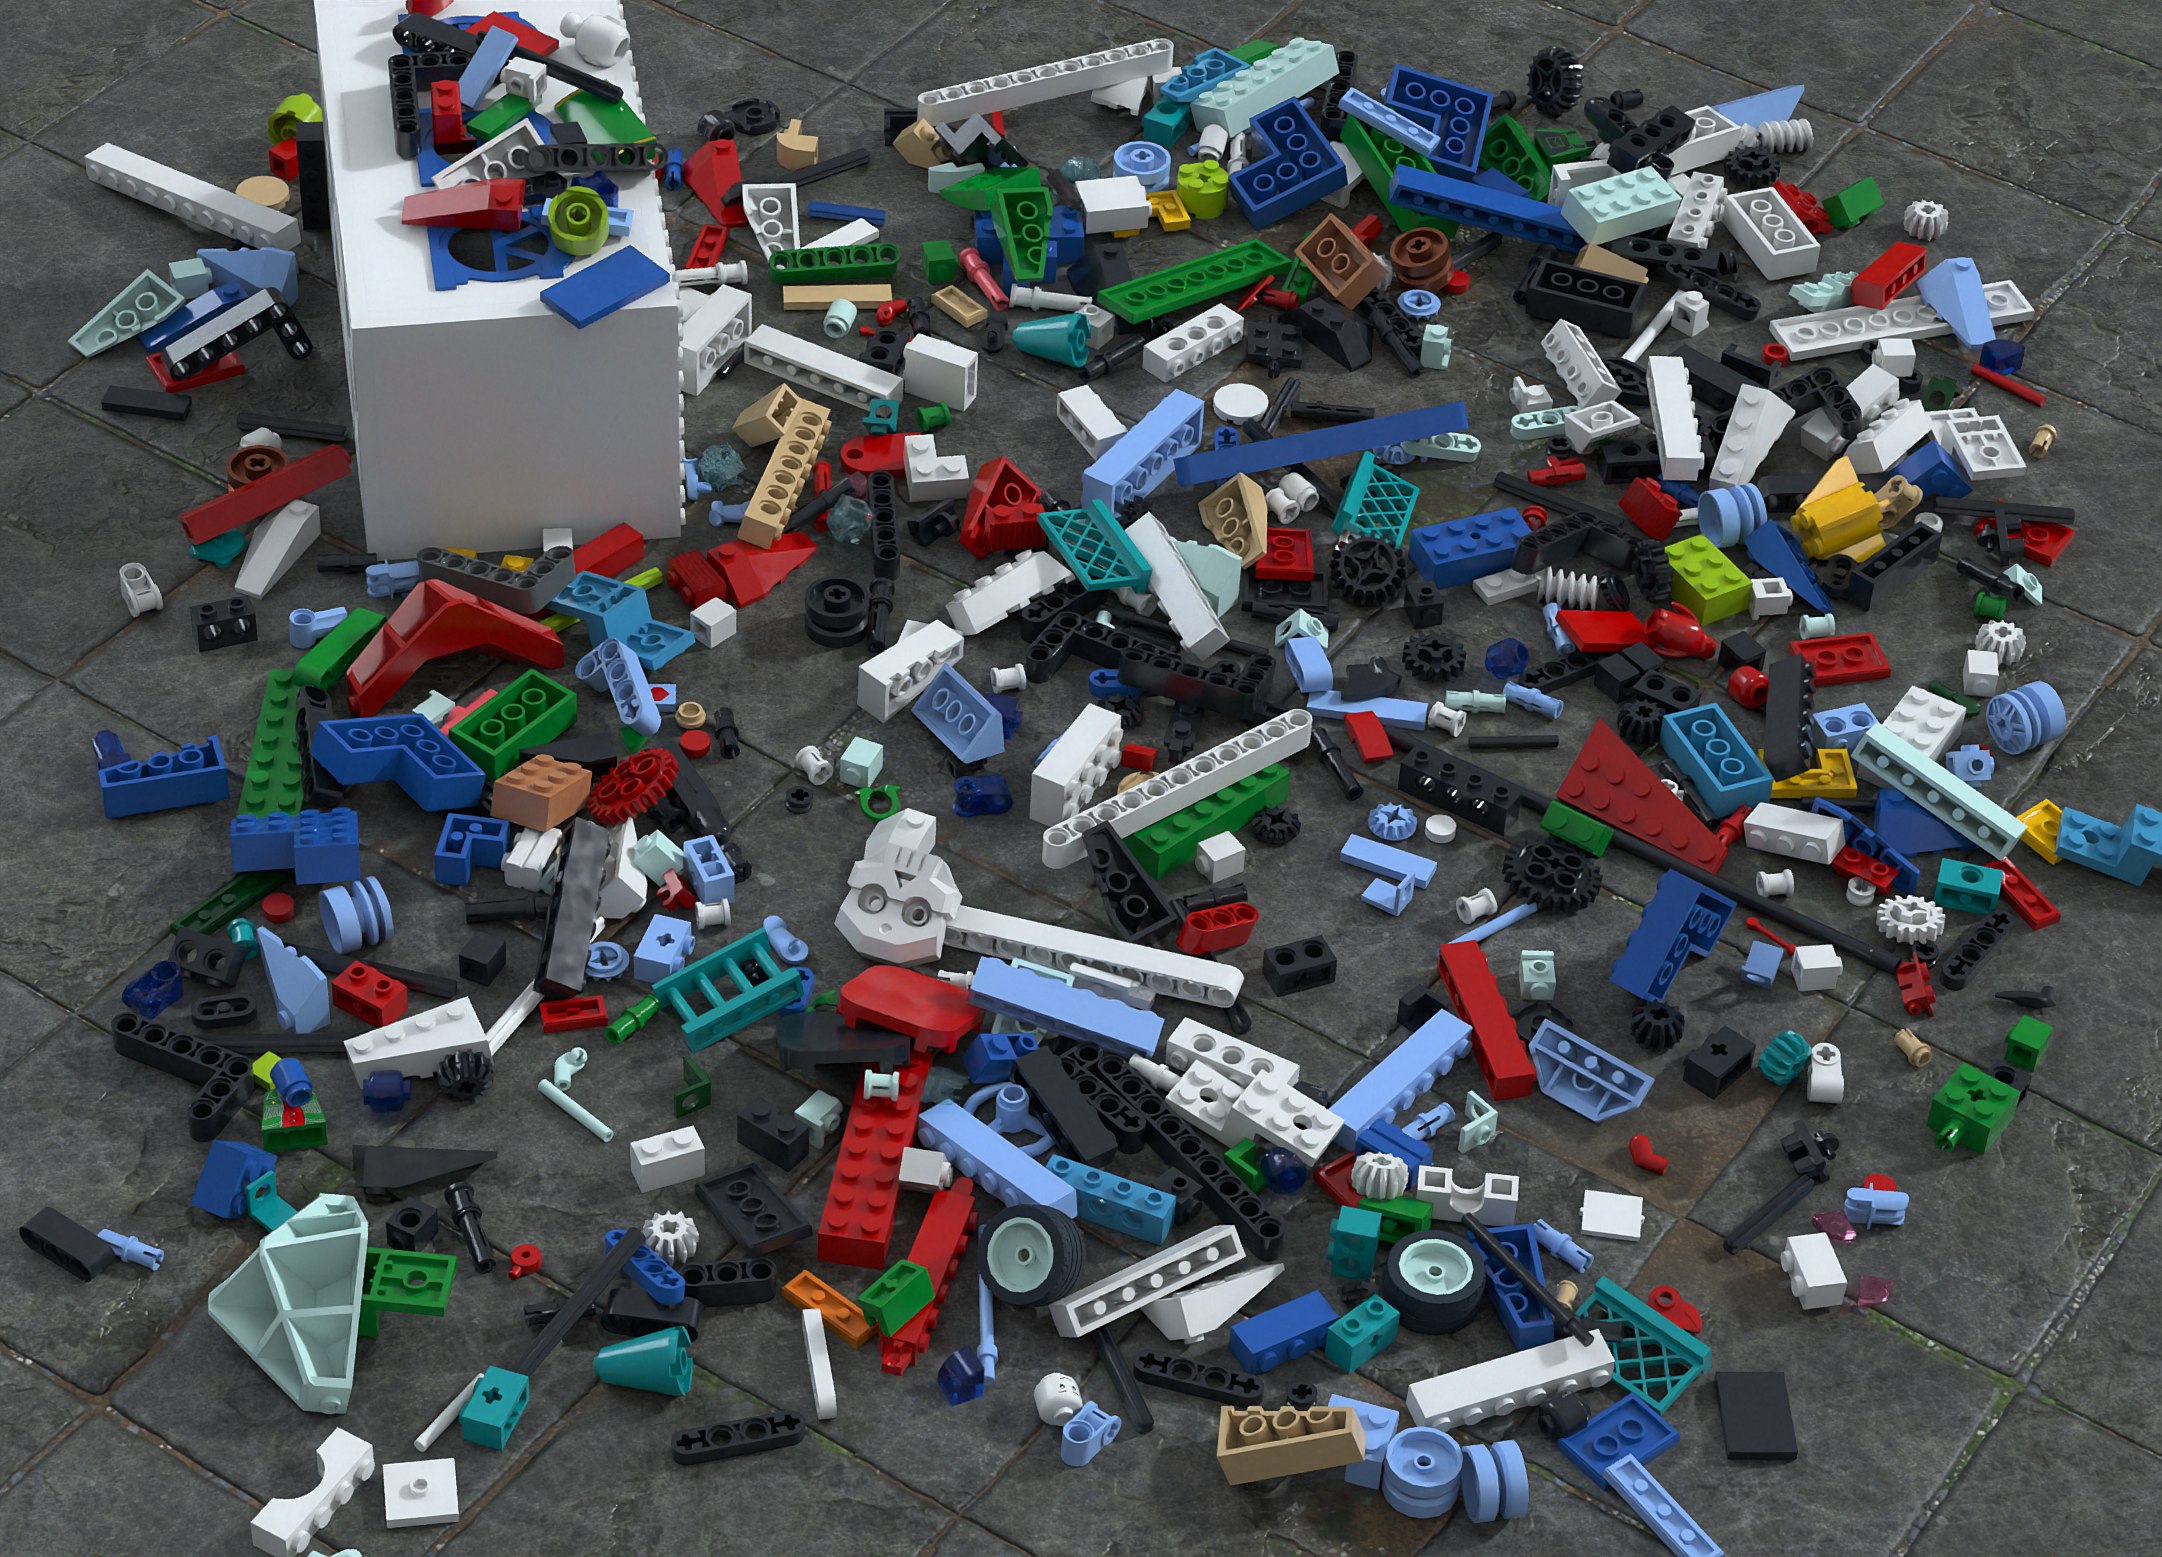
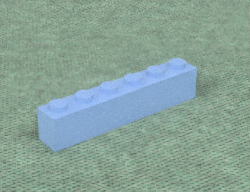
M981 956L966 999V1003L1073 1040L1095 1042L1103 1050L1129 1059L1135 1053H1138L1140 1056L1151 1060L1165 1020L1157 1017L1152 1011L1128 1007L1120 1000H1108L1099 997L1091 990L1067 986L1059 979H1047L1038 976L1030 969H1018L1006 965L1002 960L994 957L986 958Z
M1443 1009L1437 1012L1328 1109L1345 1120L1342 1129L1332 1141L1351 1152L1356 1148L1358 1136L1366 1129H1369L1370 1125L1378 1118L1391 1124L1395 1116L1402 1110H1407L1419 1094L1427 1092L1439 1076L1446 1075L1459 1058H1465L1469 1054L1473 1044L1471 1042L1473 1027Z
M950 1099L918 1115V1137L920 1142L933 1151L944 1153L949 1163L959 1169L966 1177L981 1185L988 1193H992L1003 1201L1007 1207L1019 1204L1046 1205L1062 1211L1071 1219L1077 1216L1076 1189Z

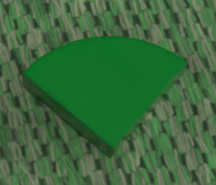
M629 726L619 728V737L629 755L640 751L642 745L649 739V737L641 736Z

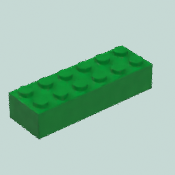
M1348 113L1340 138L1401 231L1404 233L1415 228L1429 227L1441 231L1446 238L1455 237L1460 222L1389 204V182L1397 165L1401 164L1437 174L1427 158Z
M1274 763L1122 838V840L1144 871L1158 881L1195 858L1199 842L1226 831L1233 834L1251 823L1255 812L1262 811L1264 806L1273 809L1276 805L1278 806L1288 799L1290 772L1278 763Z

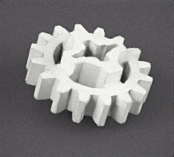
M1898 895L1895 901L1886 899L1885 904L1879 905L1876 925H1879V932H1886L1887 938L1897 937V942L1899 943L1909 942V944L1913 945L1915 940H1919L1922 944H1926L1927 938L1935 941L1937 935L1943 934L1945 914H1942V907H1935L1934 901L1926 903L1924 902V897L1918 898L1908 895L1907 899H1902Z

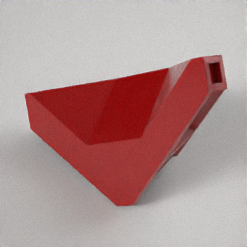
M438 579L421 582L413 588L346 670L348 685L347 705L350 713H355L358 718L373 717L421 665L466 652L479 653L550 670L564 667L563 643L552 627H547Z

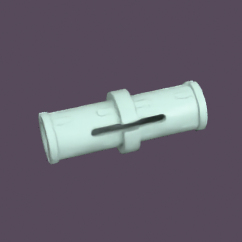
M1446 690L1445 707L1452 710L1472 711L1473 714H1478V711L1505 713L1506 694L1480 693L1479 690H1473L1472 693Z

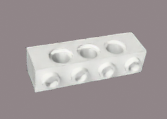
M1220 303L1144 345L1142 368L1166 383L1241 341L1244 318Z
M1186 1017L1167 1040L1165 1063L1185 1072L1197 1059L1243 1089L1249 1086L1262 1069L1291 1087L1298 1082L1300 1065Z

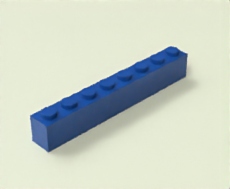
M1401 164L1397 165L1389 182V204L1539 244L1550 243L1558 249L1577 254L1582 247L1587 245V242L1560 214L1562 207Z

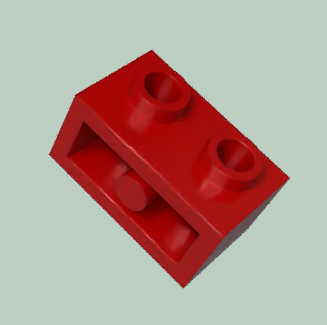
M357 960L331 982L333 1005L377 1029L393 1024L408 1010L407 987Z

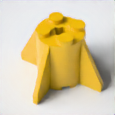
M1848 455L1837 459L1796 510V514L1790 517L1791 525L1796 532H1799L1803 541L1801 547L1808 558L1815 557L1819 560H1829L1833 555L1844 554L1855 559L1857 563H1863L1886 546L1881 535L1883 527L1879 528L1878 522L1883 520L1880 508L1890 504L1889 499L1877 502L1871 490L1865 492L1861 488L1865 484L1858 481Z

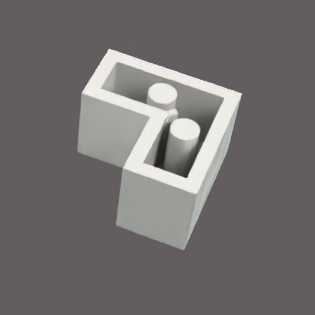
M933 434L905 436L903 460L910 502L966 498L969 476L965 455L937 457Z

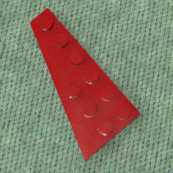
M1599 718L1557 791L1556 798L1628 835L1716 875L1729 852L1727 847Z

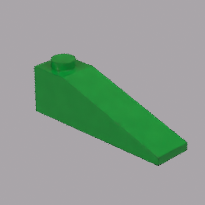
M1505 114L1485 131L1478 164L1487 171L1488 169L1491 170L1492 167L1531 192L1530 199L1543 202L1549 196L1551 174L1522 126Z

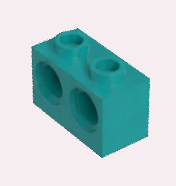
M1342 1206L1339 1219L1332 1218L1329 1238L1335 1239V1241L1329 1242L1326 1256L1327 1261H1332L1330 1275L1352 1280L1372 1277L1382 1213Z

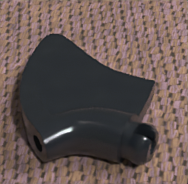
M1375 656L1372 657L1369 664L1347 665L1346 672L1349 679L1341 691V699L1344 701H1357L1391 694L1400 687L1402 676L1392 672L1387 662L1381 656H1379V659H1375Z

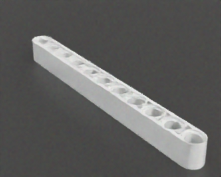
M1155 39L924 92L918 96L917 121L924 118L929 125L937 126L941 120L946 124L970 118L976 111L980 115L1165 73L1172 69L1174 44L1167 39Z
M1302 709L1290 710L1047 829L1043 834V863L1050 868L1060 869L1088 856L1081 835L1084 831L1106 820L1110 822L1122 839L1306 748L1311 738L1312 715Z
M959 905L955 919L947 921L943 945L1013 960V957L1067 973H1069L1072 963L1075 962L1140 983V985L1156 990V993L1222 1008L1231 1007L1234 1004L1244 981L1241 971L1230 965ZM922 912L915 915L916 921L924 918V913Z

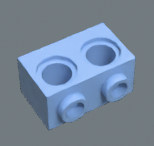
M1865 703L1812 714L1814 719V725L1811 727L1814 738L1812 744L1816 749H1847L1848 754L1853 753L1864 734L1878 720Z

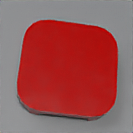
M882 965L868 968L841 988L835 1014H843L846 1017L844 1024L854 1029L867 1020L916 1038L913 1050L926 1053L927 1046H933L943 1049L949 1054L955 1051L957 1040L969 1030L980 1032L986 1009L966 1003L968 990L908 969Z

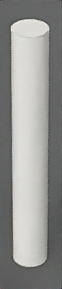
M479 1373L414 1441V1446L419 1451L424 1452L460 1414L463 1404L470 1402L477 1379L479 1377L483 1378L484 1374Z

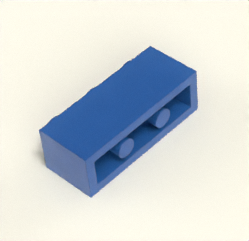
M1316 1290L1231 1326L1229 1350L1247 1373L1255 1375L1262 1371L1266 1372L1290 1359H1297L1311 1350L1325 1347L1328 1327L1337 1322L1340 1317L1321 1293Z

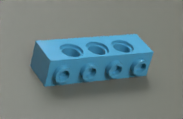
M1055 1154L1052 1155L1045 1167L1076 1189L1077 1217L1160 1246L1174 1224L1176 1196Z

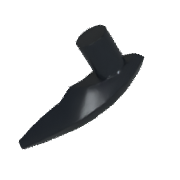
M2044 986L2041 992L2003 991L1995 993V998L2010 1000L2030 1008H2050L2056 1006L2052 1000L2054 989L2051 986Z

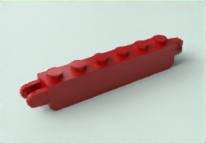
M959 1177L954 1182L951 1191L941 1190L933 1196L907 1261L927 1268L935 1298L891 1337L883 1335L879 1326L878 1352L882 1357L881 1372L902 1376L908 1365H916L920 1353L925 1354L927 1352L930 1342V1334L928 1333L930 1328L936 1329L940 1317V1309H938L940 1303L946 1304L950 1292L949 1281L950 1279L955 1280L957 1278L960 1267V1260L958 1259L960 1255H966L970 1241L968 1234L970 1231L975 1232L978 1225L979 1212L975 1211V1197H972L974 1183L971 1178Z

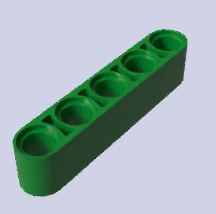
M892 243L779 250L772 253L769 258L768 277L776 284L892 276L898 269L900 251ZM882 258H890L892 261L885 262ZM860 259L865 261L866 263L859 264L855 260ZM835 261L839 265L833 266L830 265L828 262ZM809 263L812 265V267L807 268L802 266L801 264ZM782 265L785 269H777L775 266Z
M360 607L355 609L297 663L292 675L293 685L302 688L303 685L309 684L327 691L345 674L346 670L387 622L388 617Z

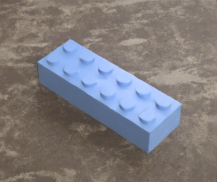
M1175 389L1168 397H1164L1154 410L1149 411L1145 418L1137 425H1134L1122 439H1118L1115 445L1109 451L1103 453L1097 462L1085 469L1082 475L1083 494L1080 500L1082 509L1089 508L1091 500L1101 499L1119 522L1122 516L1118 511L1122 509L1124 499L1133 501L1135 495L1144 499L1175 470L1174 458L1191 455L1201 446L1205 401L1178 389Z

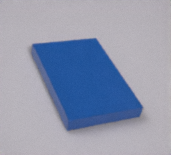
M1632 1392L1591 1418L1587 1428L1569 1438L1558 1439L1556 1448L1603 1491H1606L1612 1487L1603 1477L1604 1470L1630 1453L1644 1466L1678 1444L1681 1434Z

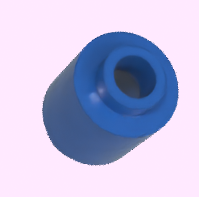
M295 1058L279 1060L271 1069L270 1077L282 1101L291 1107H300L307 1104L313 1096V1086L301 1062Z

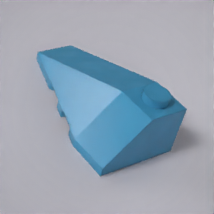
M1215 47L1197 55L1193 59L1191 66H1184L1182 74L1173 76L1160 88V93L1177 102H1193L1199 98L1200 94L1213 90L1217 87L1218 83L1230 80L1235 77L1237 72L1246 70L1251 65Z

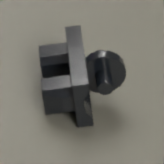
M946 498L939 504L933 503L919 517L913 516L907 520L910 535L917 536L919 546L926 547L941 536L949 537L956 532V526L960 524V521L954 511L955 501L953 498Z
M1996 508L1995 530L1992 529L1990 524L1984 525V531L1977 534V544L1981 547H1986V551L1989 553L1994 552L1995 546L1998 545L2000 567L2009 566V558H2017L2025 554L2023 537L2008 539L2007 534L2021 533L2020 515H2005L2004 508Z
M1802 1119L1794 1122L1795 1132L1785 1136L1780 1141L1788 1159L1805 1153V1157L1793 1161L1797 1175L1806 1174L1809 1178L1818 1176L1821 1183L1831 1180L1825 1169L1826 1162L1823 1157H1826L1828 1160H1833L1836 1157L1835 1151L1839 1147L1838 1138L1833 1133L1824 1134L1823 1131L1819 1130L1815 1132V1139L1813 1140Z

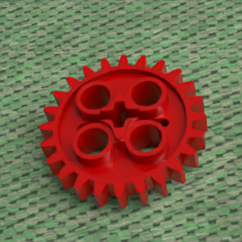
M651 747L647 752L642 749L637 756H634L633 753L630 754L627 761L620 760L616 768H609L611 773L601 776L602 782L593 786L596 790L589 793L591 799L587 801L589 805L588 810L599 824L603 823L605 826L609 823L615 826L620 820L624 824L630 816L636 819L639 812L646 813L650 805H657L656 799L665 797L666 793L664 791L673 787L671 782L678 778L676 773L680 771L677 767L679 765L668 749L663 750L662 747L656 750L654 747Z

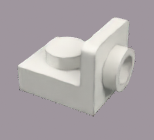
M1520 376L1514 377L1513 388H1510L1509 395L1512 404L1516 405L1520 414L1552 409L1553 400L1544 385L1526 387Z

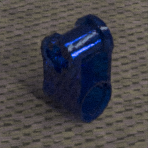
M596 171L589 177L581 178L578 176L572 179L571 187L582 186L590 188L599 194V197L607 207L618 208L619 187L603 171Z
M1000 774L977 777L964 776L958 778L954 783V790L957 794L952 804V810L958 816L999 815L1006 813L1012 808L1013 799L1007 781Z
M170 960L156 963L150 970L125 987L121 998L123 1004L128 1007H135L140 1011L142 1017L150 1020L156 1018L164 1009L180 1000L184 994L180 966Z

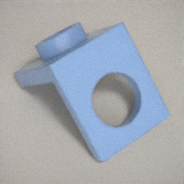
M1410 871L1397 887L1376 878L1364 891L1361 900L1398 916L1412 899L1416 872Z
M1754 940L1745 966L1742 965L1740 969L1741 981L1771 989L1784 950Z

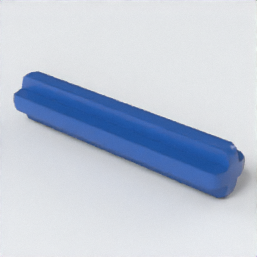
M810 201L808 205V215L811 217L849 222L862 218L869 224L880 226L884 225L886 220V212L879 209Z

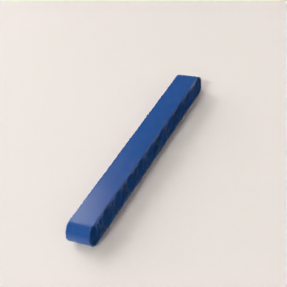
M1464 401L1178 457L1174 458L1173 461L1178 487L1232 477L1239 472L1247 474L1469 429Z

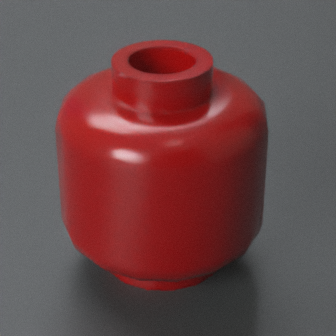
M1742 666L1730 676L1727 685L1728 694L1743 707L1748 709L1758 708L1767 701L1769 679L1754 667Z

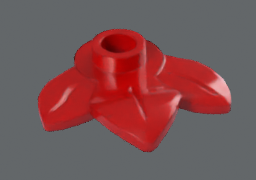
M1661 1285L1655 1287L1650 1292L1648 1302L1645 1303L1681 1329L1690 1333H1701L1702 1321L1699 1312L1693 1305L1682 1301L1676 1289ZM1659 1298H1668L1671 1303L1664 1304Z

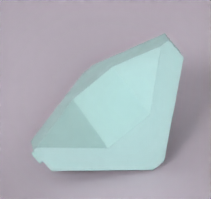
M319 1193V1196L261 1239L260 1246L227 1280L209 1293L208 1314L303 1411L346 1414L352 1390L368 1240V1222L354 1196Z

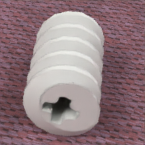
M1792 119L1789 122L1782 120L1779 123L1771 121L1769 124L1761 122L1757 128L1760 133L1757 138L1761 142L1758 148L1762 151L1766 147L1769 154L1773 153L1774 146H1776L1778 153L1783 152L1784 145L1787 152H1792L1794 145L1798 152L1802 151L1803 144H1805L1808 151L1813 147V133L1810 123L1806 119H1800L1799 121Z
M1548 567L1541 578L1537 602L1545 595L1547 604L1552 603L1556 597L1557 604L1560 606L1568 599L1569 608L1573 609L1579 601L1580 610L1585 611L1588 604H1591V610L1595 611L1600 587L1597 576H1593L1590 583H1587L1586 574H1582L1579 580L1576 581L1573 571L1570 572L1566 579L1564 578L1563 569H1560L1556 576H1553L1552 568Z

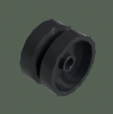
M836 575L822 577L812 582L806 589L805 631L807 636L816 644L827 648H845L861 642L868 634L869 593L866 586L853 578Z

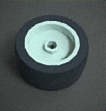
M1038 1204L1010 1206L995 1214L986 1224L980 1235L979 1245L977 1246L979 1274H981L984 1284L992 1294L1012 1305L1022 1307L1048 1306L1071 1294L1083 1276L1082 1273L1086 1265V1246L1082 1233L1067 1214L1053 1207Z
M1424 1230L1408 1234L1406 1237L1398 1240L1388 1254L1382 1282L1383 1300L1400 1312L1399 1324L1411 1331L1428 1335L1455 1333L1469 1325L1479 1312L1486 1282L1484 1261L1472 1244L1456 1234L1439 1230Z

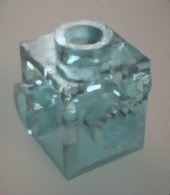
M728 442L718 447L714 444L704 450L702 453L703 457L697 466L701 476L711 484L716 493L738 483L747 469L742 463L738 452L733 450Z
M841 494L835 507L829 511L826 523L836 540L842 543L849 541L859 544L863 535H866L869 531L874 515L865 501Z

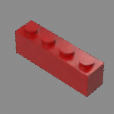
M1903 242L1895 243L1853 279L1850 291L1853 294L1852 304L1883 310L1925 273L1927 248Z

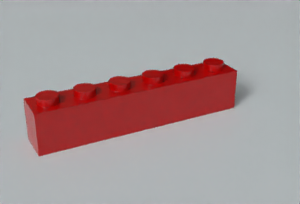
M1476 940L1440 945L1437 970L1458 1019L1473 1027L1471 1042L1473 1044L1471 1049L1493 1100L1499 1101L1531 1096L1533 1082L1537 1080L1536 1068L1534 1063H1530L1527 1058L1525 1042L1519 1040L1514 1018H1510L1508 1015L1506 999L1503 995L1500 996L1498 992L1497 979L1495 974H1490L1485 952L1480 951Z

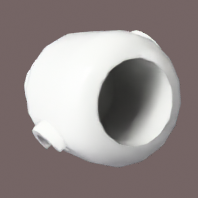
M569 12L560 23L562 35L566 38H575V47L579 54L584 57L583 60L595 66L611 67L616 65L624 58L630 44V35L626 28L620 25L621 22L609 15H606V17L591 15L583 20L578 13Z

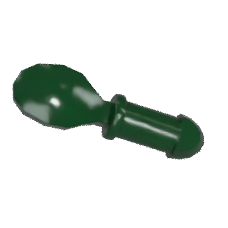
M1933 680L1928 684V689L1932 694H1937L1946 700L1965 707V716L1973 717L1981 713V706L1975 700L1959 695L1958 691L1951 690L1942 685L1938 680Z

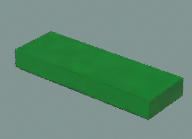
M507 93L466 124L467 133L489 142L542 103V95L535 103H531L529 98Z

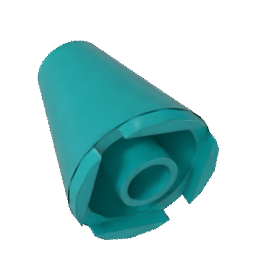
M1073 313L1020 323L1013 330L1012 341L1019 351L1070 367L1083 366L1090 352V347H1085L1086 338H1091L1090 323L1085 314Z
M675 1326L600 1349L599 1355L594 1357V1373L596 1376H600L603 1383L678 1397L686 1396L685 1392H689L691 1388L693 1359L692 1357L687 1358L685 1347L691 1346L688 1332L684 1326Z

